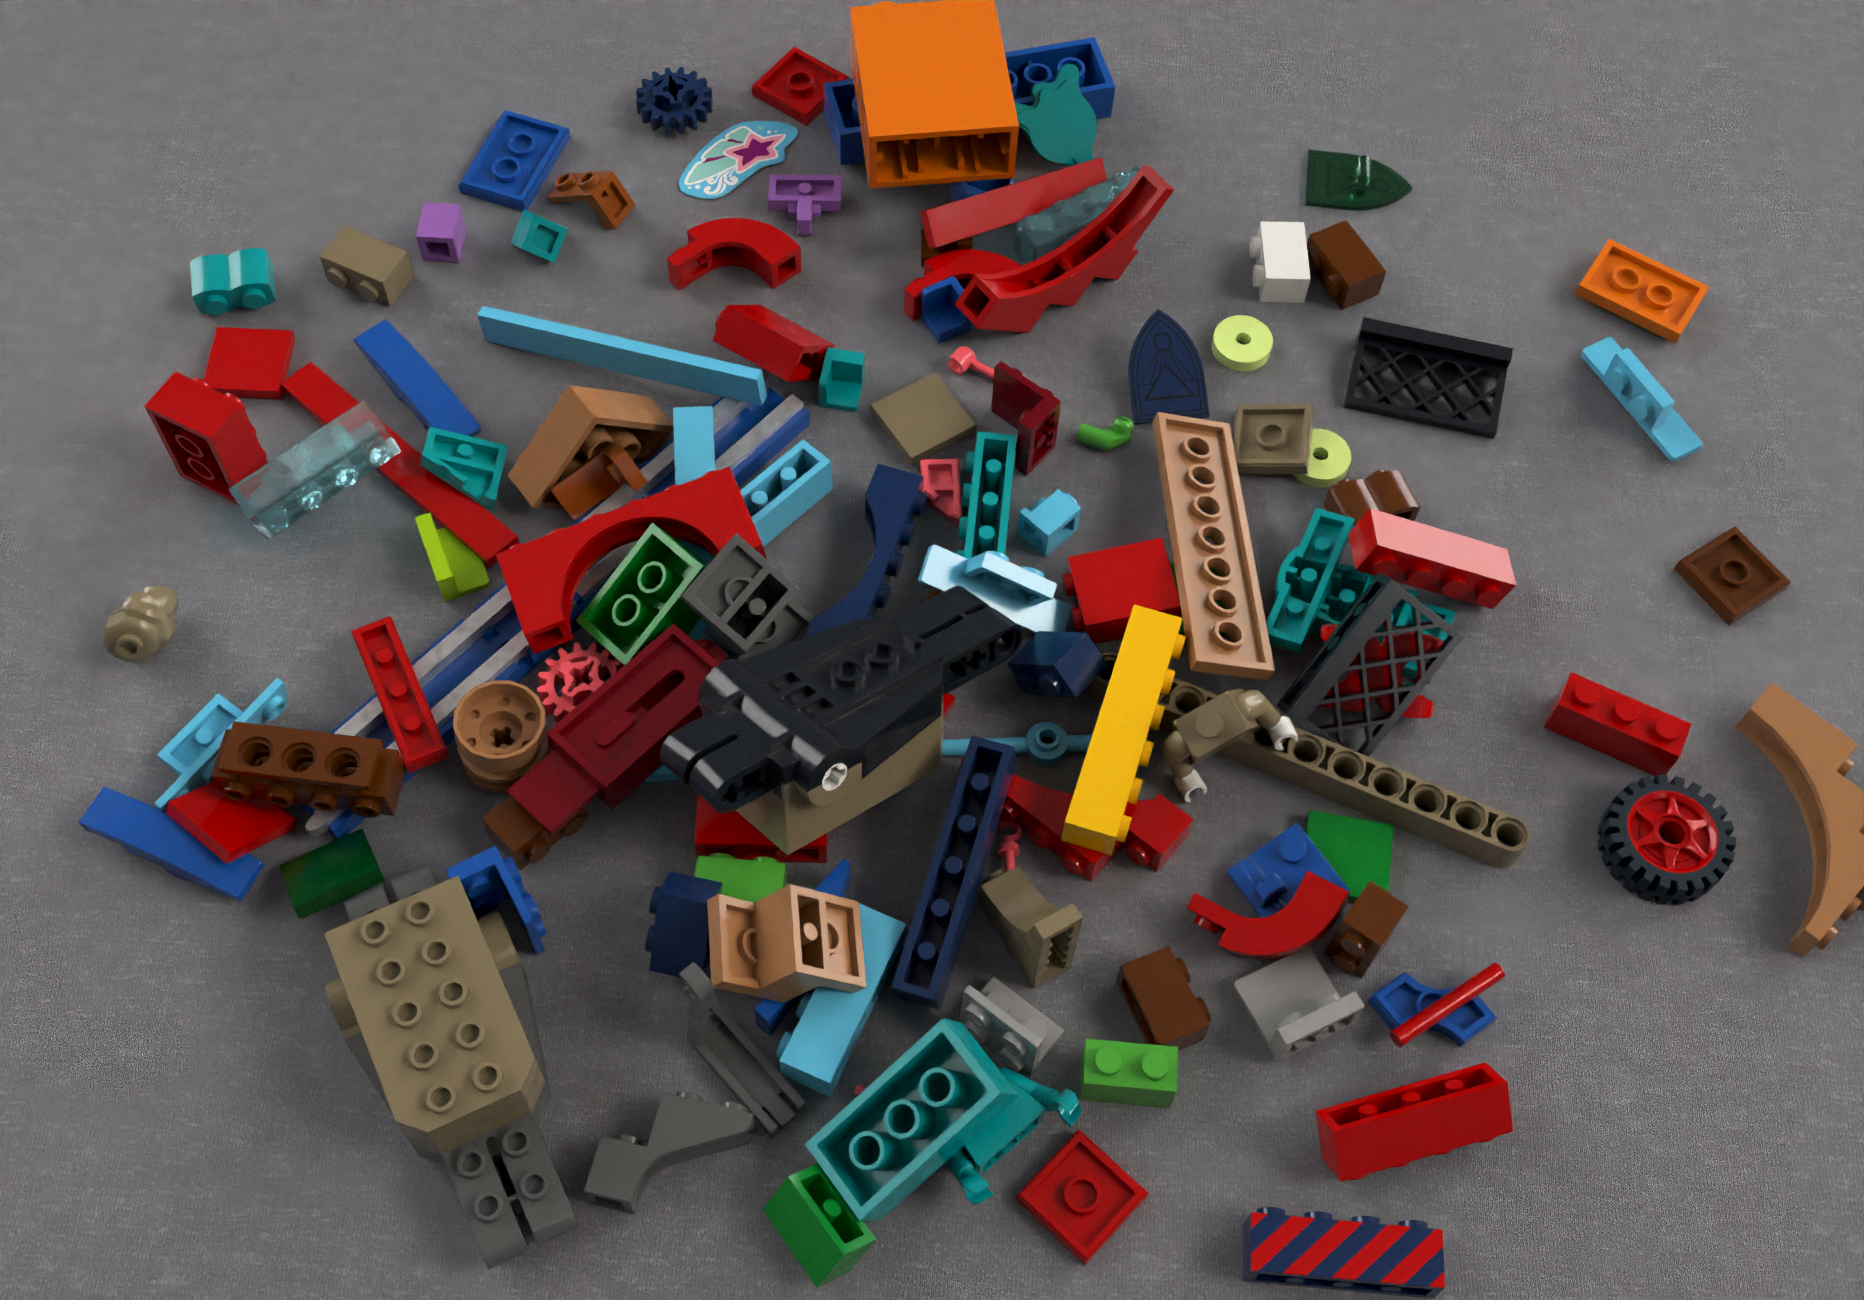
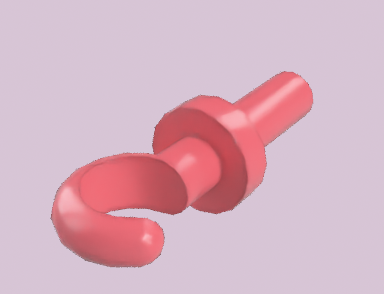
M1003 820L998 824L999 829L1011 827L1016 832L1013 835L1004 836L1003 842L998 846V853L1004 858V869L1007 872L1015 867V857L1020 854V847L1016 841L1021 837L1022 830L1015 821L1010 823Z

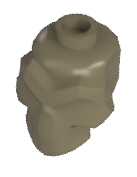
M150 586L144 588V591H137L127 595L124 598L123 604L112 611L106 621L103 630V644L107 651L120 660L140 662L154 655L157 650L165 649L176 631L174 623L178 609L176 592L166 586Z

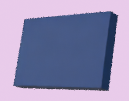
M504 110L459 182L460 193L522 212L524 209L528 210L571 138L569 128Z

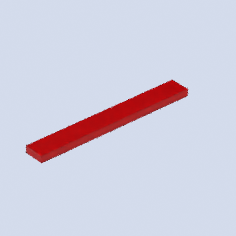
M311 361L281 383L283 391L423 512L426 514L431 513L432 519L451 533L479 557L486 566L491 568L498 562L496 554L508 550L515 544H519L518 536L483 506L420 465L422 455Z

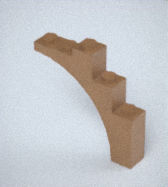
M1772 682L1735 728L1756 745L1783 776L1799 804L1809 832L1813 857L1812 892L1804 919L1788 944V947L1803 957L1814 946L1823 950L1839 932L1833 924L1839 917L1846 921L1858 907L1864 910V791L1844 777L1855 763L1848 757L1859 744Z

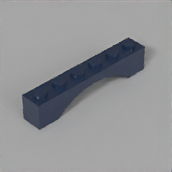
M881 464L877 465L865 494V519L872 532L875 546L871 563L862 580L847 597L831 609L812 619L805 637L857 619H878L875 617L877 609H884L889 599L891 586L888 585L890 577L897 578L903 562V554H900L903 545L909 547L915 532V524L913 523L915 515L921 517L926 506L927 494L922 493L923 476Z

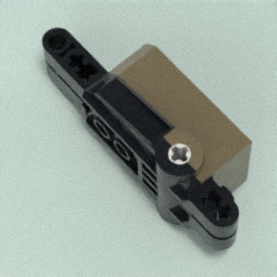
M955 586L890 620L885 616L877 620L857 619L753 655L745 660L730 659L724 661L711 670L700 687L698 703L702 711V717L677 729L667 737L660 749L661 762L716 811L727 814L736 810L788 856L941 768L943 750V695L1010 659L1018 651L1022 643L1023 629L964 587Z

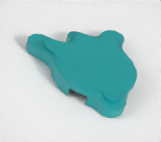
M1065 64L1059 69L1053 82H1040L1032 85L1030 91L1034 101L1031 106L1015 103L1019 128L1025 133L1029 145L1035 153L1044 160L1071 166L1093 159L1092 148L1097 134V121L1091 105L1080 92L1078 68L1074 64Z

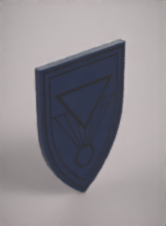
M1157 309L1140 329L1129 357L1128 378L1134 425L1152 423L1157 412L1192 418H1207L1210 416L1204 370L1198 350L1187 332L1169 315Z

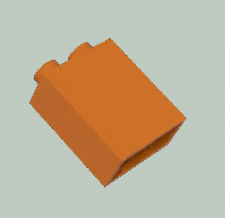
M942 0L900 4L882 1L871 6L850 7V61L869 189L1014 178L1019 123L995 1Z

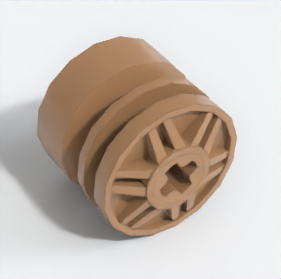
M492 680L475 686L458 703L454 711L453 729L458 745L459 761L465 776L478 788L492 793H507V789L549 754L545 709L539 697L527 686L510 680Z

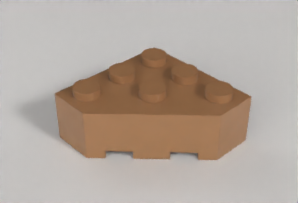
M568 385L566 390L559 396L558 402L545 421L538 427L537 433L526 449L519 455L508 477L533 508L562 509V505L551 492V487L613 441L621 446L632 460L637 458L642 463L658 451L674 426L650 396Z

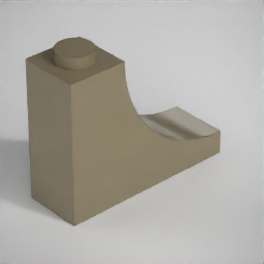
M1019 865L1007 872L1005 869H1000L990 874L983 881V885H981L979 904L1033 989L1070 969L1083 920L1074 903L1062 909L1053 906L1036 890Z

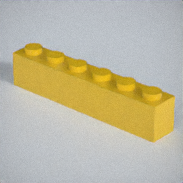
M1134 604L1065 819L1062 841L1111 856L1116 840L1125 842L1132 817L1126 816L1124 813L1127 803L1135 805L1137 803L1143 779L1136 778V773L1139 765L1147 767L1154 742L1147 741L1150 729L1159 730L1165 706L1158 705L1161 693L1166 695L1170 693L1176 671L1168 669L1171 658L1180 660L1186 636L1179 634L1183 618Z

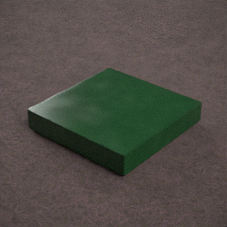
M362 828L279 865L293 908L299 919L308 917L385 880Z

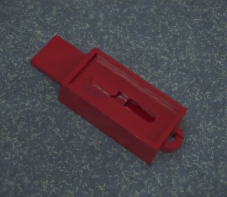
M673 623L546 733L551 752L506 790L508 796L552 837L597 797L611 810L614 809L663 765L660 759V749L667 737L677 729L702 717V711L698 703L700 687L711 670L726 661L725 651L718 644L711 642L710 639L692 640Z

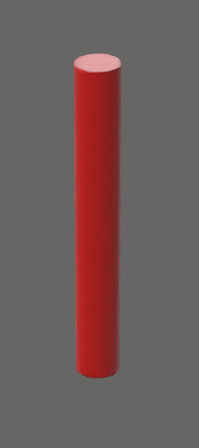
M1492 963L1392 1030L1390 1037L1394 1044L1398 1047L1404 1046L1505 977V973L1501 966L1497 963Z

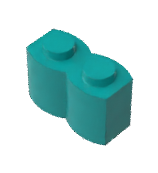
M248 248L235 251L229 255L211 254L190 261L192 298L202 314L221 315L237 307L257 309L276 301L273 264L266 249Z

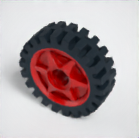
M1657 775L1653 780L1650 776L1642 777L1637 783L1633 781L1628 784L1609 804L1601 818L1602 821L1597 833L1601 835L1597 841L1599 850H1605L1601 857L1604 865L1613 864L1614 866L1610 872L1615 880L1624 877L1627 881L1623 888L1631 893L1637 887L1641 890L1639 898L1648 901L1652 896H1656V904L1666 905L1671 900L1674 905L1684 904L1688 899L1690 902L1699 899L1721 880L1730 868L1729 866L1735 856V853L1732 851L1736 847V837L1730 836L1734 831L1732 821H1723L1727 815L1725 808L1719 806L1714 809L1712 804L1716 798L1710 792L1701 797L1698 795L1702 788L1701 786L1693 782L1688 788H1685V779L1677 776L1670 783L1668 782L1667 775ZM1660 835L1668 838L1672 844L1664 841Z

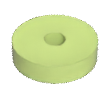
M1235 315L1222 320L1216 326L1211 348L1216 360L1226 368L1239 372H1248L1262 367L1268 361L1273 346V336L1269 328L1260 320L1246 315Z
M1313 429L1308 474L1292 475L1298 481L1310 487L1327 488L1333 486L1336 482L1343 480L1351 462V451L1348 444L1343 438L1332 431ZM1315 456H1319L1324 460H1318L1315 458Z

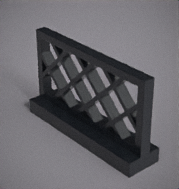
M1363 317L1356 336L1355 351L1343 407L1494 439L1497 433L1507 369L1511 362L1513 348ZM1363 350L1378 353L1385 363L1370 370L1362 359ZM1405 359L1416 361L1422 371L1408 378L1398 363ZM1442 367L1451 368L1458 375L1459 379L1445 386L1435 371ZM1390 368L1401 383L1386 391L1376 376ZM1359 370L1363 373L1360 377H1358ZM1479 375L1496 378L1495 388L1483 394L1472 379ZM1427 376L1438 391L1423 398L1413 384ZM1366 381H1369L1379 394L1371 400L1354 397L1356 387ZM1465 384L1475 399L1461 406L1451 391ZM1406 389L1416 404L1409 408L1400 407L1391 396ZM1443 396L1453 409V412L1447 416L1437 415L1428 404ZM1493 397L1492 404H1491V403L1488 401V399H1490V398ZM1481 405L1489 415L1488 425L1473 422L1466 412Z
M1379 572L1275 706L1310 733L1341 746H1344L1343 730L1364 727L1366 741L1357 752L1369 757L1464 635L1408 593L1393 579ZM1402 599L1412 608L1413 624L1392 627L1390 613ZM1420 614L1430 621L1421 623ZM1383 623L1384 629H1378ZM1439 627L1448 634V637L1437 650L1424 651L1422 630ZM1414 631L1416 653L1395 656L1393 634ZM1385 636L1387 657L1365 661V644L1370 638ZM1357 656V661H1358V662L1351 663V662L1354 660V658ZM1430 658L1429 661H1428V662L1426 663V665H1425V659ZM1416 660L1418 675L1411 683L1397 685L1395 664ZM1387 665L1389 686L1368 689L1366 668ZM1358 670L1361 691L1339 694L1338 679L1345 671ZM1331 689V695L1325 696ZM1398 692H1403V694L1399 698ZM1390 694L1392 708L1385 716L1371 718L1369 697ZM1361 698L1363 719L1342 723L1340 702ZM1332 703L1334 724L1317 727L1308 720V717L1318 705ZM1377 725V727L1372 732V726ZM1335 732L1336 740L1326 733Z

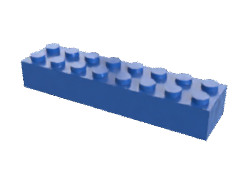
M1095 37L1005 52L1014 103L1031 106L1034 101L1030 91L1032 85L1040 82L1051 83L1055 80L1059 69L1063 65L1074 64L1079 70L1080 92L1091 105L1096 115V120L1111 117L1115 85ZM853 78L823 83L824 115L840 165L865 161ZM1019 128L1018 134L1024 133V132Z

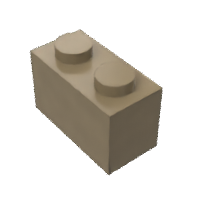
M345 225L319 256L325 276L331 284L338 288L345 287L359 293L369 301H378L390 307L415 276L408 251Z

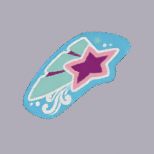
M749 121L736 124L717 135L697 153L679 179V188L683 193L696 198L716 199L723 197L759 169L784 161V148L797 137L798 130L792 125L774 121Z

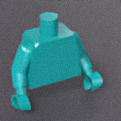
M1006 1067L998 1068L1019 1096L945 1162L959 1182L967 1200L972 1205L980 1204L995 1194L988 1189L990 1184L982 1175L1043 1122L1045 1111L1058 1112L1061 1120L1069 1127L1075 1123L1082 1114V1108L1078 1104L1077 1096L1073 1091L1065 1089L1060 1095L1057 1090L1039 1084Z

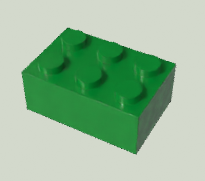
M651 523L576 622L623 665H626L673 623L685 634L688 635L701 617L679 598L708 564L678 539L654 523Z

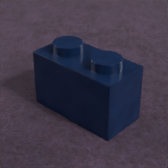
M1038 631L1007 663L1015 674L1016 684L1029 695L1077 698L1108 666L1086 632Z
M670 871L662 887L656 886L654 888L649 912L656 914L655 924L650 926L645 943V951L651 952L649 971L680 977L678 973L694 962L706 974L710 966L707 900L717 894H721L722 882Z

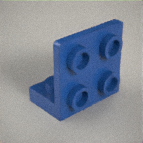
M495 845L445 869L449 879L459 876L473 911L477 915L490 913L500 905V902L509 899L536 955L545 951L540 937L546 935L547 932L540 919L541 915L531 894H527L521 875L511 856L503 860Z

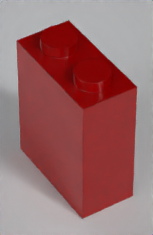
M726 305L725 309L720 312L716 319V332L712 341L787 382L820 379L827 348H834L835 344L762 305Z
M1162 538L1067 557L1068 573L1062 574V582L1066 597L1073 596L1076 607L1071 608L1075 632H1086L1094 644L1123 638L1134 604L1181 618L1179 594Z

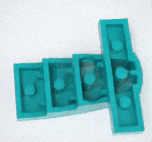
M1319 508L1315 509L1300 546H1296L1287 555L1279 569L1272 596L1273 608L1266 622L1271 645L1301 654L1308 635L1310 634L1321 640V626L1324 624H1339L1376 576L1356 571L1354 566L1339 563L1349 540L1348 533L1354 527V518ZM1404 588L1408 593L1417 598L1418 591ZM1401 599L1390 613L1392 627L1413 624L1412 608ZM1423 603L1451 626L1453 625L1455 611ZM1420 614L1421 623L1430 621ZM1383 623L1378 629H1384ZM1439 627L1422 630V634L1435 636L1443 640V642L1448 637V634ZM1385 636L1377 637L1379 645ZM1430 658L1425 659V665H1426V663L1429 661ZM1417 661L1407 663L1401 675L1414 679L1418 675Z

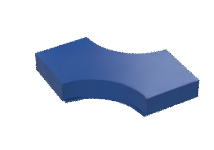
M1403 972L1371 995L1368 1002L1390 1029L1394 1030L1455 988H1431L1417 982L1408 973ZM1476 996L1429 1029L1446 1035L1461 1047L1490 1026L1497 1017L1481 998Z

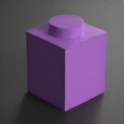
M423 203L416 234L422 260L460 263L466 234V225L461 205Z

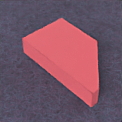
M959 458L920 460V475L923 476L922 493L927 494L926 503L954 525L959 526L960 516H963Z

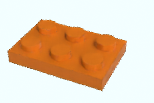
M1609 238L1580 282L1575 295L1676 344L1706 295L1709 286Z

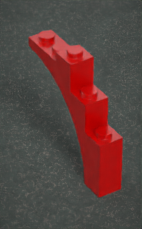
M1143 165L1112 203L1075 236L1039 259L1018 268L995 274H975L955 305L978 329L1029 333L1049 304L1074 306L1094 277L1118 280L1139 251L1134 245L1171 196L1174 189L1151 167Z

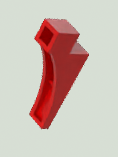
M964 757L961 759V767L963 764ZM1013 774L1001 813V817L1010 823L1015 821L1026 830L1028 837L1038 847L1042 849L1049 848L1059 856L1067 870L1075 875H1083L1090 882L1122 847L1126 848L1128 855L1141 866L1147 865L1157 873L1188 838L1194 820L1160 793L1155 799L1137 800L1136 805L1127 803L1124 815L1132 817L1125 842L1116 840L1111 856L1061 840L1073 794L1047 788L1023 779L1016 774Z

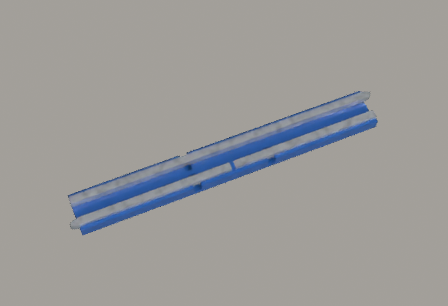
M763 368L761 370L767 397L762 406L726 397H720L711 405L713 406L716 470L730 466L738 487L810 425L809 411L803 407V402L793 394L785 399L771 389L770 385L774 382L776 375ZM674 438L638 468L648 482L636 492L628 485H622L588 510L572 525L586 521L592 515L604 514L623 507L632 500L644 499L663 492L669 486L675 485ZM637 541L625 544L611 551L594 564L583 577L575 592L571 606L570 622L572 634L582 627L576 622L578 617ZM506 582L475 607L476 612L466 620L461 619L411 662L446 747L455 740L453 729L454 711L466 693L475 686L492 680H510L519 683L562 645L560 644L534 654L524 636ZM376 693L330 732L381 739L383 742L382 748L399 751ZM421 769L410 774L406 770L402 786ZM298 804L311 816L305 826L311 837L319 836L327 831L337 840L349 834L367 818L350 810L335 809L334 812H321L309 805Z

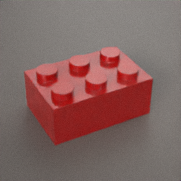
M175 371L144 405L181 477L244 508L273 474L266 459L267 454L260 446L256 437V429L250 423L245 412L246 406L233 394L226 393L224 395L211 389L200 378L193 377L191 379Z

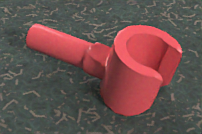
M959 347L950 355L951 360L948 362V367L953 373L962 375L970 368L975 372L977 371L994 379V369L976 360L974 352L969 347Z

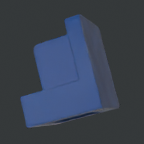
M954 276L930 285L921 291L920 319L938 344L971 330V321L955 305L964 289Z

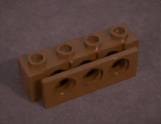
M233 721L231 729L225 730L210 776L222 795L234 801L246 802L249 798L266 800L280 807H290L293 803L309 805L321 812H334L335 809L353 811L363 817L375 818L379 814L394 816L407 769L399 751L382 748L383 742L381 739Z

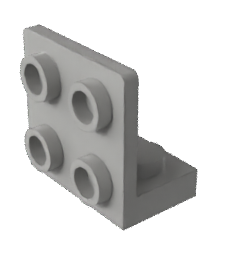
M1309 947L1236 980L1233 985V989L1276 1062L1282 1061L1353 1026L1365 1008L1356 991L1342 998L1340 997Z
M994 976L980 992L970 985L963 992L959 1022L963 1023L978 1044L986 1042L998 1051V1057L1003 1064L1015 1072L1022 1070L1031 1077L1064 1035L1065 1030Z

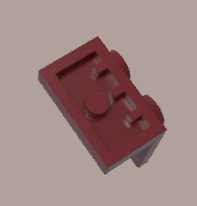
M1000 361L994 367L991 411L1018 429L1015 447V468L1027 476L1056 446L1061 401L1048 389H1042L1027 379L1020 370L1011 368Z

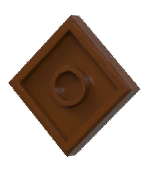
M1736 526L1681 559L1674 567V570L1728 626L1786 590L1791 583Z

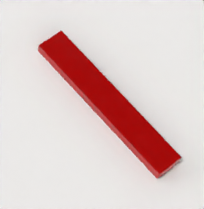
M1100 157L920 211L928 247L935 248L1110 193L1103 160Z

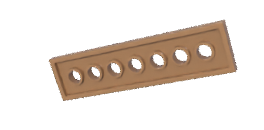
M1157 412L1152 424L1190 671L1269 681L1275 669L1229 423ZM1189 448H1194L1197 454L1192 452ZM1194 477H1199L1202 483L1198 482ZM1198 506L1205 507L1209 514L1203 512ZM1204 537H1209L1215 545L1208 543ZM1209 568H1214L1222 577L1214 575ZM1214 600H1220L1228 609L1219 607ZM1219 632L1226 633L1227 636L1234 642H1229L1225 640L1224 638H1222Z

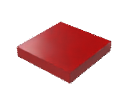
M793 47L752 85V95L808 126L824 110L823 83L847 80L849 77L802 50Z
M217 327L203 381L211 389L224 395L230 393L239 398L282 399L283 389L281 383L287 378L296 340L293 330Z
M214 781L169 801L166 809V814L226 864L293 831L297 820L283 807L273 805L266 800L249 798L246 802H239L228 799L222 795Z
M1078 1129L1016 1195L1015 1200L1083 1265H1086L1143 1203L1149 1193Z

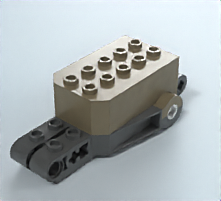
M428 863L391 879L398 901L391 904L382 883L343 900L350 922L324 932L340 975L339 979L325 984V991L350 1051L356 1057L420 1157L446 1165L481 1256L487 1268L491 1269L530 1250L525 1233L516 1215L517 1213L524 1211L538 1245L579 1227V1223L538 1126L551 1098V1091L528 979L499 910L477 919L459 876L438 884ZM503 1161L516 1191V1194L510 1197L496 1165Z

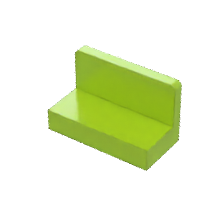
M431 513L414 517L444 602L490 587L491 583L486 569L479 557L444 527L436 530Z

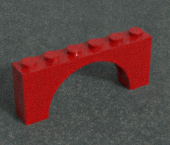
M730 466L721 470L709 471L702 477L681 485L669 486L663 492L644 499L632 500L623 507L604 514L592 515L586 521L567 528L555 529L546 536L527 543L515 544L508 550L496 554L524 636L534 654L574 639L570 622L571 606L575 592L583 577L594 564L611 551L639 540L651 523H654L676 539L701 547L714 557L731 537L737 533L767 559L763 544Z

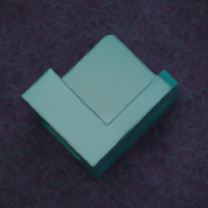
M524 209L511 239V244L555 263L568 228Z
M827 348L819 380V407L850 412L857 411L865 378V353Z

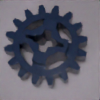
M667 67L663 75L654 71L652 72V80L642 79V88L636 89L637 112L641 114L644 124L651 122L653 131L664 127L665 134L667 135L671 133L672 129H677L681 135L684 134L685 127L689 126L695 131L697 130V121L703 123L708 121L707 113H712L713 111L712 89L707 87L706 78L697 80L696 71H692L687 75L684 74V68L680 67L677 73H672L670 68Z

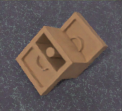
M788 884L755 903L722 894H717L707 900L711 983L714 988L783 1003L819 985L852 993L866 988L858 901L793 884Z

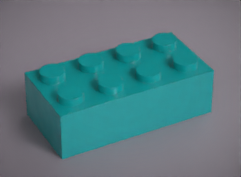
M943 1018L806 1142L805 1146L859 1221L882 1220L1019 1095L963 1023Z

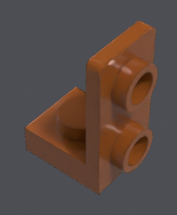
M592 170L585 173H564L555 180V187L547 195L551 203L587 201L606 229H616L635 206V203L613 171L596 172Z
M613 441L551 487V492L573 520H576L622 485L626 484L636 492L648 482L628 453Z

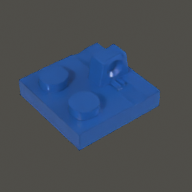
M1298 822L1227 870V876L1259 918L1273 915L1282 910L1294 897L1307 870L1347 890L1350 895L1349 888Z

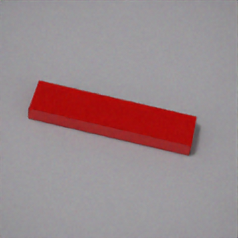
M391 616L352 630L351 634L408 773L410 774L449 758L445 743Z

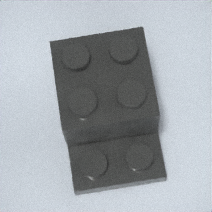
M737 533L731 537L679 598L709 624L703 630V633L718 644L733 659L745 660L753 655L804 638L814 618L793 599L800 588Z

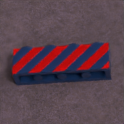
M1258 1208L1257 1213L1251 1212L1243 1224V1281L1434 1299L1445 1289L1443 1230L1428 1228L1426 1222L1419 1220L1400 1221L1398 1225L1380 1224V1219L1373 1216H1355L1351 1218V1221L1333 1220V1215L1327 1212H1306L1304 1217L1285 1215V1210L1281 1208Z

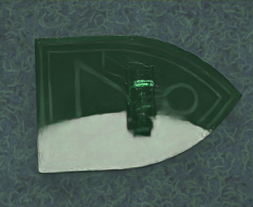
M1308 149L1305 206L1351 211L1372 210L1395 203L1412 191L1413 187L1399 173L1378 161L1370 159L1366 155L1359 156Z

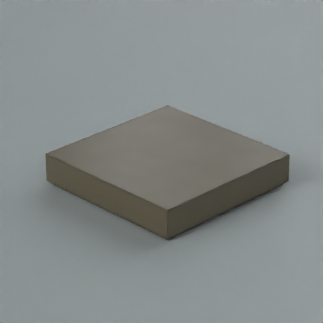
M935 372L870 404L871 414L911 466L976 433L975 422Z
M1313 404L1236 405L1232 441L1238 473L1308 474L1314 420Z

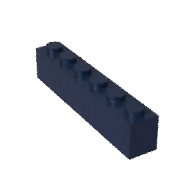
M971 735L891 988L899 999L941 1010L1017 765L1014 746Z

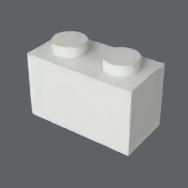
M1260 221L1257 236H1252L1250 241V258L1256 259V265L1253 268V287H1259L1260 302L1304 303L1311 280L1304 222Z

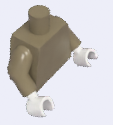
M1235 689L1220 694L1175 720L1172 725L1173 733L1164 739L1162 751L1175 776L1174 783L1185 801L1191 802L1189 794L1196 788H1200L1203 794L1207 792L1205 783L1197 771L1193 769V765L1262 726L1268 730L1275 749L1283 750L1282 739L1292 737L1296 742L1299 740L1290 718L1281 717L1280 713L1261 692L1257 690L1244 692L1243 689Z

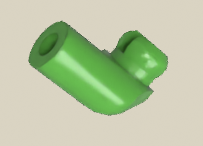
M1124 416L1116 417L1113 421V426L1104 430L1081 423L1076 435V441L1104 451L1111 450L1130 441L1133 436L1131 431L1134 424L1131 419Z

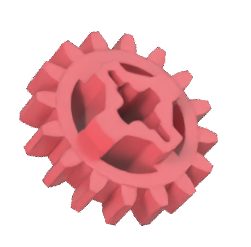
M574 643L572 653L568 654L562 648L558 650L560 657L558 661L547 658L545 663L548 672H539L538 678L541 686L537 688L540 701H543L542 705L546 715L553 714L556 724L605 683L606 675L612 677L624 666L618 659H614L607 649L600 654L598 653L596 643H591L588 650H582L579 643ZM558 683L562 685V696L560 698L556 694Z

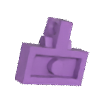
M769 174V211H788V217H797V236H812V217H821V211H841V175Z

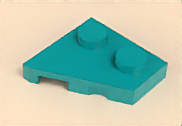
M429 426L420 465L486 509L493 510L508 445Z

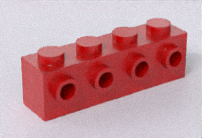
M1372 508L1365 513L1348 533L1356 571L1377 576L1380 572L1395 582L1489 609H1494L1516 586L1508 550L1503 547Z
M1486 1062L1315 1111L1322 1160L1340 1182L1359 1180L1373 1172L1390 1167H1403L1414 1160L1432 1155H1444L1450 1153L1455 1148L1476 1142H1489L1497 1136L1513 1132L1508 1082Z

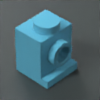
M1058 489L1047 499L1045 497L1040 498L1030 511L1024 507L1019 512L1017 534L1046 557L1078 530L1081 507L1070 494L1063 493Z

